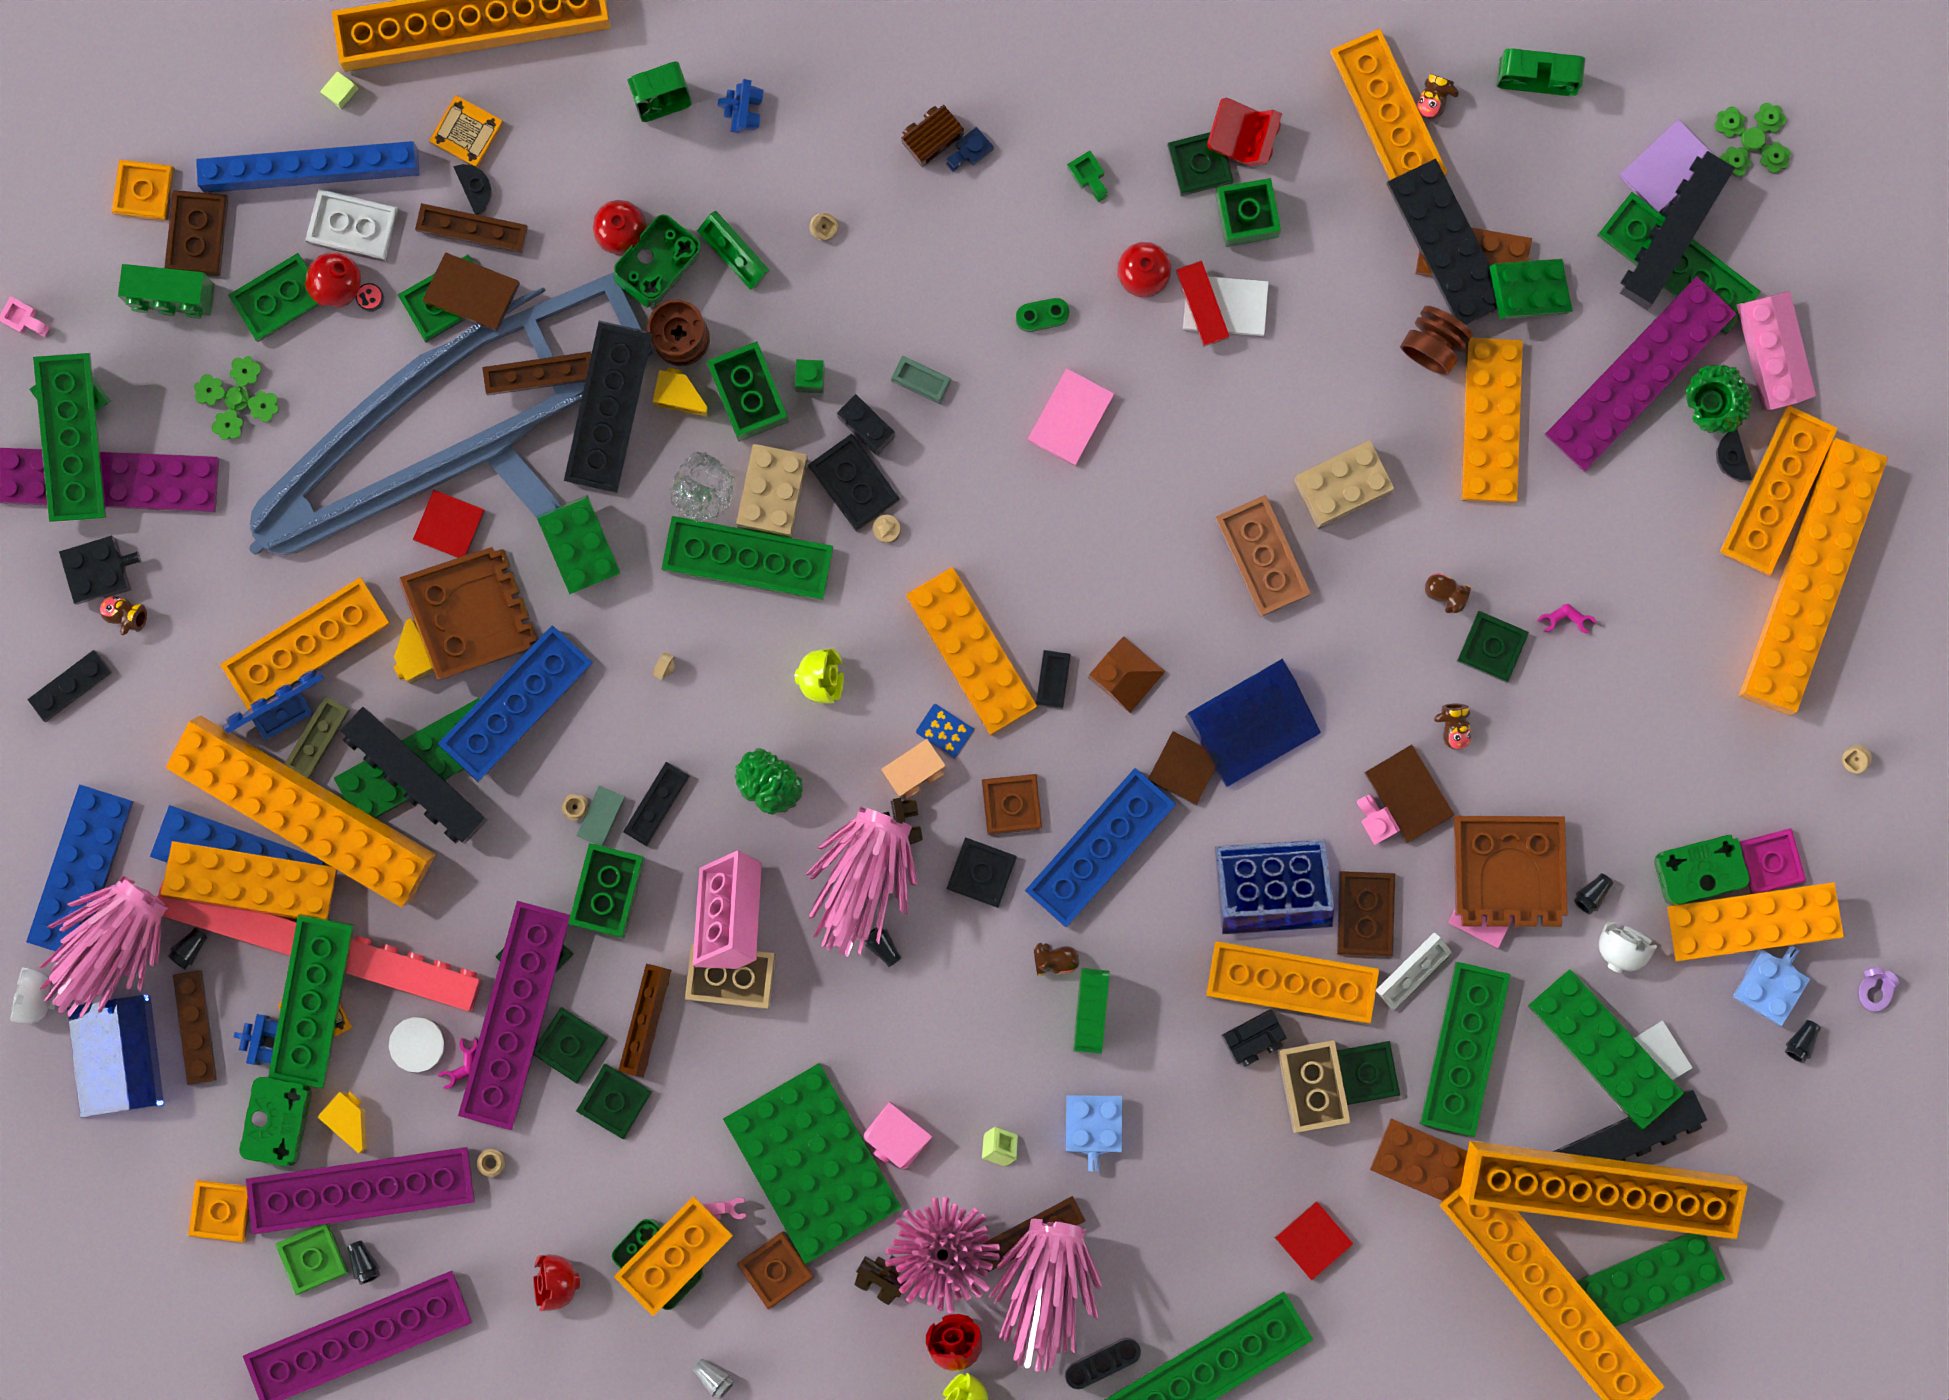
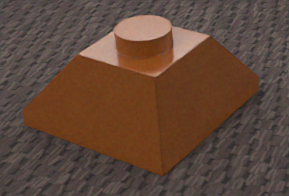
M1123 636L1093 669L1088 679L1126 711L1131 713L1165 671Z

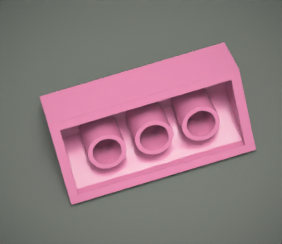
M1790 290L1737 304L1762 410H1773L1815 397L1816 393Z
M739 850L699 868L693 966L737 969L756 961L762 863Z

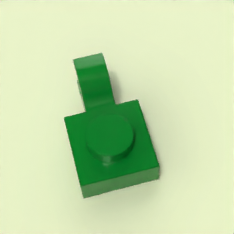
M1091 151L1086 152L1067 164V168L1081 189L1089 185L1098 202L1107 197L1106 193L1108 192L1099 179L1104 176V171Z

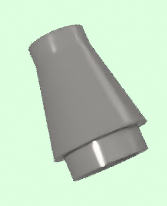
M701 1359L692 1369V1372L699 1378L712 1397L716 1396L718 1399H721L734 1384L730 1379L731 1375L709 1364L704 1359Z

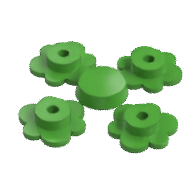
M1763 103L1760 106V112H1757L1754 116L1755 120L1758 121L1757 127L1746 130L1743 124L1745 116L1739 114L1736 107H1728L1725 111H1720L1717 114L1718 120L1715 123V129L1718 132H1724L1727 138L1732 137L1734 134H1742L1741 143L1743 147L1738 149L1729 147L1726 153L1720 156V159L1735 167L1733 171L1735 176H1743L1746 168L1751 165L1750 159L1747 158V150L1758 151L1761 149L1763 157L1760 163L1763 166H1767L1768 171L1771 173H1777L1780 168L1785 169L1789 165L1788 159L1791 156V152L1787 147H1782L1779 142H1774L1772 146L1764 145V132L1770 130V132L1776 133L1779 127L1786 123V116L1781 113L1782 109L1779 105L1772 106L1770 103Z
M246 356L244 359L235 358L232 361L233 369L230 370L229 375L235 379V383L238 386L230 388L226 393L221 387L222 381L219 378L213 379L209 374L203 375L200 382L194 385V390L197 392L195 399L198 403L204 404L207 402L208 405L212 406L216 404L217 400L224 398L226 406L230 408L224 414H216V421L211 426L212 431L215 434H219L222 440H228L229 437L232 439L240 437V427L243 426V420L237 418L238 415L235 411L244 409L247 404L251 409V416L259 418L263 422H269L273 414H277L279 411L276 405L278 399L275 394H266L263 391H259L256 397L249 399L247 391L242 388L247 386L248 383H256L257 375L261 372V366L253 362L250 356Z

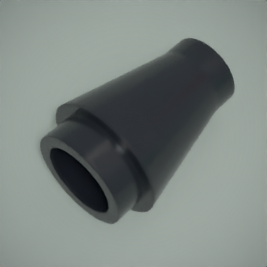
M1601 873L1596 879L1576 893L1575 904L1587 914L1598 911L1609 889L1614 884L1607 875Z
M194 927L188 935L170 948L171 952L168 957L185 970L189 965L192 966L208 937Z
M875 927L870 931L868 940H865V946L885 962L888 967H891L901 959V956L887 929L882 928L879 944L877 943L878 929Z
M1806 1020L1804 1025L1786 1043L1785 1053L1795 1061L1805 1063L1806 1059L1811 1058L1821 1027L1811 1020Z
M362 1240L352 1243L347 1247L354 1279H358L360 1285L371 1282L380 1276V1266L367 1250Z

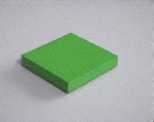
M329 1223L317 1225L275 1243L296 1295L349 1273Z

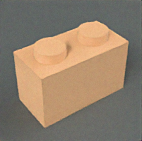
M925 739L882 768L881 771L899 798L906 796L909 799L921 791L919 786L927 780L931 784L944 775L942 770L946 766L928 739Z

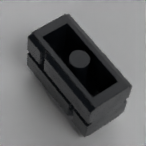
M856 394L837 412L838 419L859 440L868 445V448L876 456L895 438V431Z
M1272 1009L1221 1035L1236 1065L1243 1063L1244 1067L1259 1060L1257 1054L1267 1049L1270 1054L1282 1048L1283 1044L1281 1041L1287 1039Z

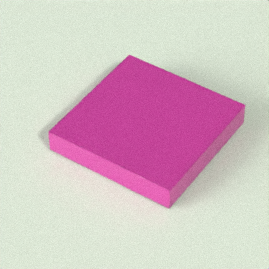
M1792 828L1740 841L1741 852L1749 874L1748 885L1751 894L1764 893L1806 882Z

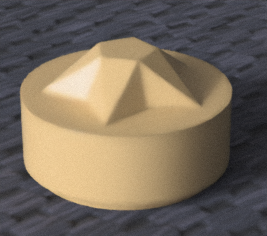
M819 213L811 219L809 229L814 238L829 240L836 235L838 223L831 214Z
M891 515L878 517L873 524L874 536L882 543L895 541L900 534L898 520Z
M667 652L663 653L654 668L653 676L663 680L665 676L671 675L675 669L673 662L675 656Z
M1862 745L1850 746L1842 756L1844 767L1849 772L1855 774L1864 772L1872 761L1870 751Z

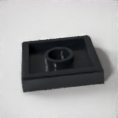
M965 837L946 889L998 908L1017 856Z

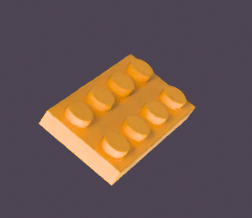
M693 1196L616 1273L614 1278L654 1316L729 1241L733 1234Z

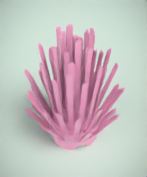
M860 807L856 818L827 837L826 839L828 840L817 847V849H825L840 838L805 874L809 875L810 879H815L824 868H828L849 844L846 851L830 871L831 876L816 899L815 906L809 915L810 919L816 916L838 878L825 903L826 911L813 936H818L822 926L824 928L827 927L821 947L826 946L827 950H831L833 946L840 947L839 954L845 953L846 957H848L856 939L860 940L857 952L861 955L864 941L868 940L880 896V907L876 921L878 929L876 941L879 944L889 893H893L894 875L895 897L899 899V910L906 915L908 914L906 868L909 884L913 886L915 884L918 885L908 838L912 829L911 825L904 822L902 824L898 823L890 816Z
M122 875L115 885L81 896L80 899L68 903L67 905L73 907L96 899L47 926L48 928H54L63 923V927L59 930L64 932L99 910L62 938L61 943L63 945L39 966L44 968L50 961L57 962L51 968L53 973L40 989H45L51 981L52 984L56 983L44 1001L50 1000L58 990V994L52 1002L54 1005L60 1006L58 1013H64L71 1002L75 1000V1003L68 1011V1017H70L79 1004L87 1002L80 1013V1018H82L96 995H102L112 978L99 1002L98 1011L101 1013L108 999L110 1000L123 973L126 977L129 976L126 984L129 990L131 989L136 970L139 972L138 990L141 992L149 952V964L152 967L154 962L158 965L161 918L168 908L147 889L144 890L137 885L134 886L135 881Z
M943 1197L941 1214L938 1198H932L933 1213L930 1206L924 1208L927 1219L920 1209L914 1211L917 1218L909 1210L903 1213L916 1228L900 1218L896 1220L895 1224L904 1229L898 1232V1236L907 1240L894 1239L892 1245L899 1247H888L886 1254L909 1255L887 1259L885 1264L887 1267L900 1264L896 1266L898 1273L909 1269L897 1278L900 1284L906 1281L899 1288L902 1294L918 1280L907 1296V1302L912 1303L920 1290L919 1297L925 1299L930 1289L927 1304L930 1306L934 1305L937 1293L936 1310L943 1311L945 1297L947 1313H953L952 1291L956 1301L962 1299L961 1293L966 1301L971 1298L966 1285L977 1298L982 1296V1292L975 1283L985 1292L989 1291L990 1286L974 1272L986 1277L988 1274L987 1270L991 1271L993 1264L978 1258L999 1260L1000 1256L998 1253L983 1251H999L1000 1246L999 1244L976 1245L990 1239L987 1234L982 1235L988 1232L986 1226L974 1230L986 1220V1216L981 1214L972 1221L979 1213L977 1208L974 1207L963 1220L966 1214L964 1208H960L957 1214L958 1205L952 1204L949 1213V1198ZM940 1249H945L948 1252L947 1259H939L937 1252Z
M1031 1219L1029 1231L1003 1256L1004 1259L997 1265L996 1270H1002L1019 1251L988 1296V1298L994 1297L1003 1284L995 1302L1002 1299L1027 1257L1020 1279L1011 1296L1012 1301L999 1335V1339L1004 1337V1342L1009 1340L1021 1309L1012 1343L1013 1345L1017 1342L1013 1360L1015 1362L1018 1360V1368L1023 1365L1025 1349V1368H1030L1034 1350L1038 1351L1035 1371H1041L1045 1349L1046 1356L1043 1369L1047 1372L1048 1366L1052 1368L1055 1364L1056 1351L1060 1354L1062 1328L1063 1352L1067 1353L1068 1337L1071 1336V1350L1075 1353L1076 1299L1078 1298L1076 1269L1082 1302L1086 1306L1088 1314L1093 1315L1098 1320L1088 1271L1095 1288L1100 1289L1102 1284L1084 1242L1086 1229L1057 1221L1044 1224L1043 1219Z

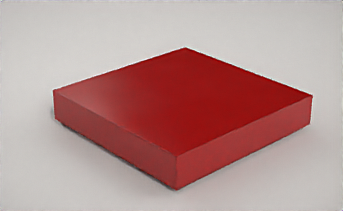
M433 489L413 541L456 558L468 554L485 510Z
M1317 1201L1274 1237L1310 1280H1313L1353 1245L1352 1241Z

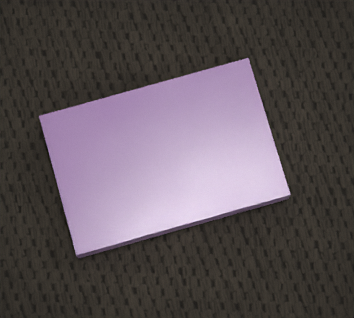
M1678 119L1631 163L1619 177L1643 201L1660 212L1669 201H1672L1678 195L1675 191L1683 178L1688 180L1693 172L1689 168L1697 156L1702 158L1709 150Z

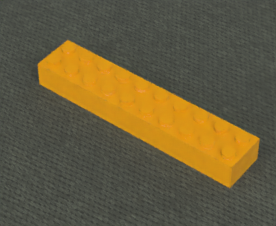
M395 0L331 11L339 64L344 72L611 29L607 0Z
M1838 438L1831 442L1819 470L1738 697L1789 716L1797 713L1888 459L1887 456Z
M201 715L188 722L165 767L401 908L412 901L436 856L432 851L234 734H227L222 727Z
M1469 1141L1459 1195L1470 1205L1737 1239L1748 1185L1738 1176Z

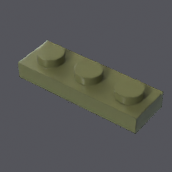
M325 696L284 765L310 779L350 710Z

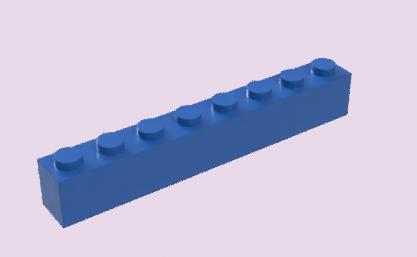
M414 141L196 159L197 183L204 193L420 176L418 148Z

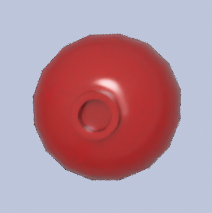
M614 200L607 202L599 208L594 216L592 229L595 240L603 250L623 256L631 245L634 248L640 241V235L647 228L643 213L637 206L629 201Z
M1139 242L1131 245L1122 253L1118 262L1117 276L1128 293L1137 297H1151L1167 286L1171 277V263L1167 253L1160 246L1152 242Z
M327 252L318 256L310 264L306 273V290L310 297L322 306L344 307L349 305L358 294L361 285L360 270L356 263L347 255L339 252Z
M552 1254L537 1256L534 1268H540L538 1276H533L536 1305L541 1306L540 1311L561 1309L571 1302L575 1290H579L580 1275L579 1273H574L572 1264L564 1257Z
M950 1314L942 1317L943 1321L935 1325L933 1323L926 1333V1347L934 1363L945 1370L961 1371L977 1361L982 1351V1335L978 1324H975L971 1317L962 1314Z

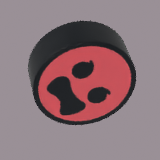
M366 283L360 286L356 295V302L363 310L373 312L383 305L384 294L377 285Z

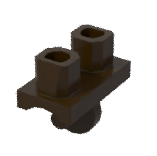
M895 798L890 801L893 819L896 822L902 824L903 822L905 823V818L918 816L916 801H901V798ZM884 812V813H882V814H885V815H887V816H890V813H889V812ZM920 826L912 827L908 836L910 845L923 840Z
M865 1256L856 1271L858 1274L854 1285L863 1291H868L872 1282L882 1287L877 1298L889 1305L896 1296L900 1297L902 1293H900L899 1288L906 1281L900 1284L897 1280L900 1273L897 1272L896 1266L887 1267L885 1264L886 1260L878 1256L876 1261H873Z

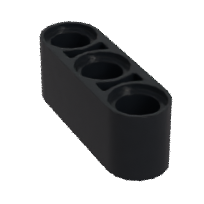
M1126 1337L1071 1363L1065 1370L1067 1384L1073 1389H1083L1134 1364L1140 1358V1346L1134 1339ZM1127 1343L1134 1345L1136 1349L1134 1356L1129 1359L1123 1358L1120 1355L1121 1347ZM1099 1356H1106L1110 1359V1367L1105 1371H1099L1095 1367V1361ZM1081 1368L1084 1370L1086 1375L1081 1383H1074L1070 1380V1373L1073 1369Z

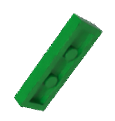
M717 211L710 213L698 228V233L750 290L756 288L770 271Z

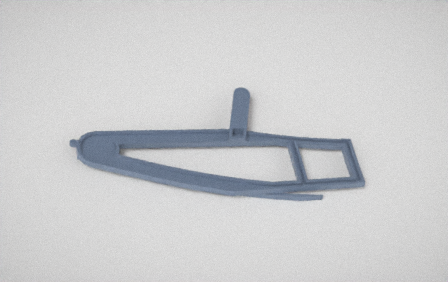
M614 272L503 319L498 332L475 324L451 342L416 357L342 419L258 500L252 510L250 519V530L255 538V541L249 548L251 553L256 555L264 549L272 554L285 556L298 553L486 462L493 467L536 518L542 513L561 506L559 501L511 446L550 416L581 402L585 382L552 386L555 394L539 405L317 511H314L311 503L305 497L350 452L390 416L448 370L490 342L524 328L538 358L553 357L537 322L605 293L620 324L642 330L622 288L614 282ZM543 287L513 300L506 314L546 291ZM651 348L649 349L648 356L653 354Z

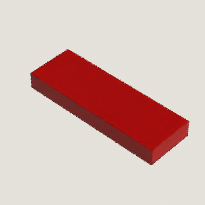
M1199 261L1176 269L1203 347L1228 339L1230 336L1203 262Z

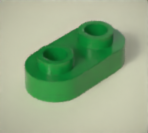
M1060 298L1027 303L1017 310L1016 323L1025 332L1058 327L1067 322L1070 313L1069 306ZM1058 307L1061 309V313L1053 315L1051 309ZM1028 312L1033 313L1035 316L1031 321L1026 320L1024 317Z

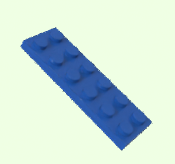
M552 625L438 743V746L479 782L593 662Z
M1134 768L1026 888L1025 892L1066 928L1176 804L1141 772Z
M79 784L26 941L27 943L56 951L63 945L61 943L62 938L97 913V911L64 932L59 930L63 927V923L54 928L47 927L96 899L73 907L67 905L68 903L80 899L81 896L105 888L134 801Z
M171 805L168 806L150 857L167 863L171 844L174 841L311 864H325V862L310 854Z

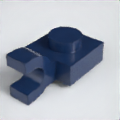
M976 126L956 142L955 146L959 151H956L947 158L948 162L946 165L952 172L957 170L967 160L974 166L993 151L994 146Z

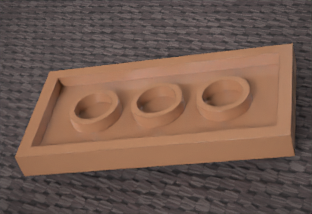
M1266 495L1215 517L1260 617L1311 595Z

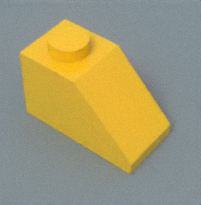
M666 368V371L659 370L652 401L655 407L708 417L709 410L688 377L682 374V370L676 368Z
M412 618L407 619L394 655L397 664L393 666L399 679H405L409 684L434 672L415 621Z
M351 1091L348 1094L339 1092L319 1114L318 1118L358 1154H362L367 1150L365 1110L360 1106L362 1101Z

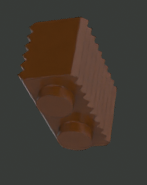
M944 104L940 108L932 107L924 114L925 119L918 125L914 122L902 132L904 134L901 137L902 144L921 167H924L964 135V128Z

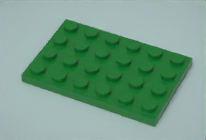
M820 1063L723 1118L805 1264L902 1208Z

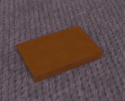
M173 190L164 268L204 272L206 275L220 276L228 196L226 194Z
M445 252L425 293L423 302L498 332L520 282Z
M1412 744L1364 772L1382 804L1390 811L1406 843L1455 815Z
M1339 871L1337 954L1393 956L1395 873Z

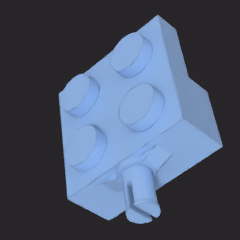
M1791 945L1783 958H1777L1764 950H1758L1732 997L1778 1026H1782L1810 980L1798 972L1792 965L1800 950L1795 949Z
M1066 1095L1065 1151L1088 1154L1087 1171H1093V1160L1094 1171H1100L1099 1155L1106 1152H1122V1096Z

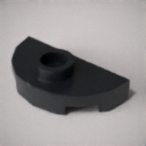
M461 164L453 166L474 214H481L486 210L492 195L489 179L482 170L473 165Z
M1738 430L1727 432L1720 440L1716 449L1717 464L1720 470L1730 478L1739 482L1751 481L1752 476Z

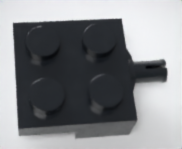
M112 535L59 551L75 605L131 591L126 566L141 562L138 551L122 556L117 539Z

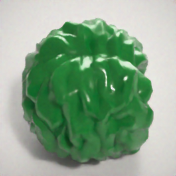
M1708 365L1700 368L1699 372L1691 378V384L1685 389L1688 406L1695 409L1692 419L1694 423L1700 426L1701 430L1708 433L1717 432L1721 434L1733 432L1743 424V419H1749V409L1752 406V396L1749 395L1751 390L1745 384V378L1741 377L1740 371L1736 367L1730 368L1726 365H1713L1711 367Z
M757 748L754 752H747L735 767L737 774L734 777L742 796L750 802L755 801L756 806L764 813L771 815L780 812L785 813L790 808L795 807L802 797V778L796 776L795 769H791L787 763L784 764L783 760H778L777 756L772 755L770 751L767 752L765 749Z

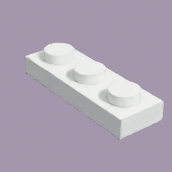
M1433 933L1375 991L1394 1010L1452 953L1441 937Z

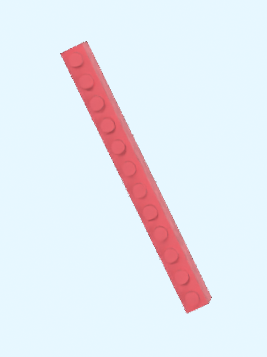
M162 881L157 898L168 908L163 915L164 917L289 956L291 955L297 923L292 921V918L165 898L160 895L163 885ZM356 935L355 940H352L346 969L347 974L473 1012L483 981L476 978L477 972L461 968L460 973L449 970L451 964L435 960L432 965L423 962L425 956L408 952L407 956L397 954L398 948L383 943L381 948L371 946L372 940Z

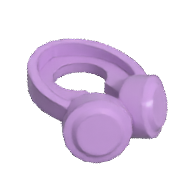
M1872 967L1864 972L1865 978L1859 986L1858 999L1865 1009L1880 1011L1890 1003L1893 991L1900 984V981L1891 971L1884 972L1883 968ZM1877 979H1881L1883 982L1881 986L1883 997L1878 1003H1873L1868 999L1867 993L1870 988L1875 987Z

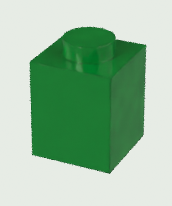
M796 359V392L823 393L824 360Z

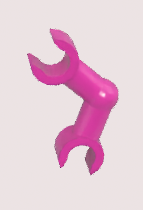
M1564 604L1551 614H1543L1537 619V621H1540L1543 618H1547L1551 622L1550 627L1546 628L1543 632L1551 631L1555 627V623L1565 617L1575 622L1579 631L1584 634L1589 633L1582 625L1584 620H1589L1593 624L1597 623L1594 617L1582 615L1570 604Z
M476 1037L473 1040L474 1046L472 1049H466L464 1047V1039L461 1038L459 1046L463 1051L464 1066L453 1071H442L439 1073L438 1077L445 1074L451 1077V1083L444 1086V1089L451 1088L456 1081L469 1076L478 1044Z

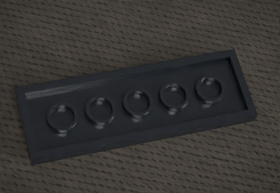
M1437 159L1431 160L1387 181L1386 185L1451 314L1467 325L1498 310L1490 264Z
M599 320L564 481L614 493L618 492L652 340V332Z

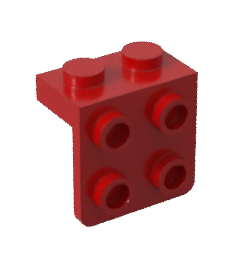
M1222 98L1216 112L1207 146L1209 149L1249 167L1267 165L1273 154L1272 146L1275 136L1281 127L1280 119L1282 113L1276 110L1259 112L1230 98Z

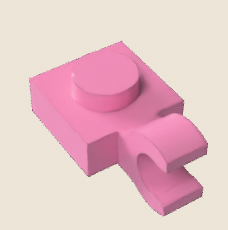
M13 297L9 298L0 314L1 323L21 334H24L26 329L29 328L46 338L51 329L46 324L33 318L37 312L35 309Z
M1371 794L1357 800L1358 806L1367 815V818L1361 822L1374 845L1400 831L1388 808L1385 807L1379 810Z
M739 1197L731 1201L703 1204L717 1219H721V1214L729 1213L735 1219H743L747 1216L746 1213L739 1214L735 1211V1205L745 1202V1198Z

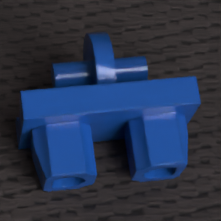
M743 79L742 83L736 84V91L727 90L726 98L718 99L717 105L725 109L724 117L732 118L730 132L739 133L742 130H756L759 128L760 114L748 112L749 104H761L764 90L751 86L752 80Z
M257 1014L252 1035L253 1024L249 1023L244 1024L243 1033L234 1032V1038L241 1039L239 1050L247 1051L249 1041H251L246 1063L252 1065L271 1063L273 1048L264 1047V1041L266 1036L276 1037L278 1022L270 1019V1016Z

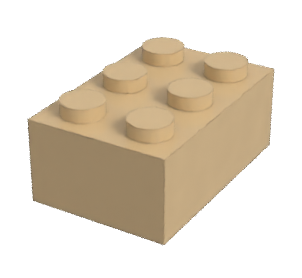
M1370 440L1296 475L1293 480L1317 529L1391 494L1394 490Z
M753 444L736 521L738 528L792 538L808 463L807 454Z
M691 944L685 993L686 1000L770 1009L776 959L775 953L757 951L756 961L737 969L693 966L694 944Z
M1335 1040L1277 1050L1293 1133L1351 1123Z

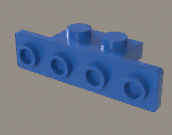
M310 670L299 677L300 682L290 687L289 684L278 688L275 691L276 695L266 700L263 697L250 705L252 709L244 714L240 711L232 714L226 719L227 723L223 725L225 732L228 734L252 720L264 741L310 716L313 712L301 692L323 680V674L320 670L316 673Z

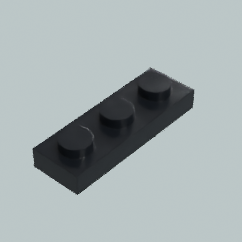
M92 650L27 700L40 718L47 722L110 675L112 671L97 651Z

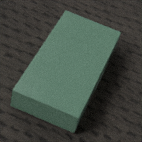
M902 355L891 378V382L940 404L951 382V378Z
M599 786L577 836L596 845L603 846L625 797Z

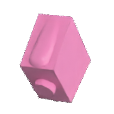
M890 1102L864 1133L865 1141L876 1149L873 1153L886 1164L890 1160L901 1169H907L933 1137Z

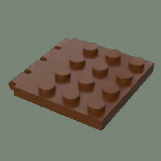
M493 547L399 578L437 682L526 652L531 648L530 644L538 640L532 622L524 625L521 622L530 618L523 598H512V596L520 593L513 572L506 574L502 572L510 568L504 549L494 552Z
M1454 816L1455 916H1461V925L1482 926V916H1486L1487 927H1509L1510 916H1513L1514 927H1537V916H1541L1542 927H1562V917L1568 915L1565 816Z

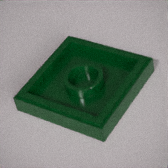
M1210 132L1167 143L1181 196L1234 182L1227 156L1215 152L1207 146Z
M1478 611L1457 662L1508 683L1529 632Z
M561 1007L536 1044L533 1055L578 1084L608 1037Z
M1390 1041L1337 1050L1347 1105L1400 1096Z
M604 1063L576 1112L624 1140L653 1091Z

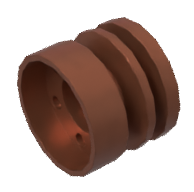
M681 299L668 300L659 304L651 312L647 322V332L653 333L651 343L658 355L666 363L675 366H689L703 357L710 344V333L700 311L694 305ZM681 332H684L686 337L683 336L680 338V341H677L675 336H680Z
M1424 306L1420 313L1422 317H1418L1415 321V325L1422 332L1410 330L1400 348L1409 358L1434 373L1448 376L1458 360L1457 355L1452 350L1463 352L1466 347L1465 343L1470 341L1473 333L1453 315L1436 307Z

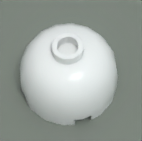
M1607 922L1599 939V950L1602 957L1609 962L1607 966L1618 973H1623L1624 970L1636 971L1643 968L1653 956L1657 947L1656 944L1650 946L1652 942L1650 938L1628 926H1625L1624 930L1615 928L1617 923Z
M22 967L17 982V991L13 999L10 1021L32 1024L42 1020L46 1016L48 1009L54 1010L55 1005L52 1002L57 993L50 1000L44 1001L52 990V982L45 989H40L49 977L42 972Z

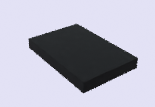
M852 433L808 464L812 473L855 531H858L900 500Z

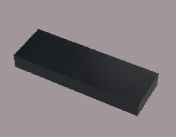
M665 762L623 833L647 847L690 776Z

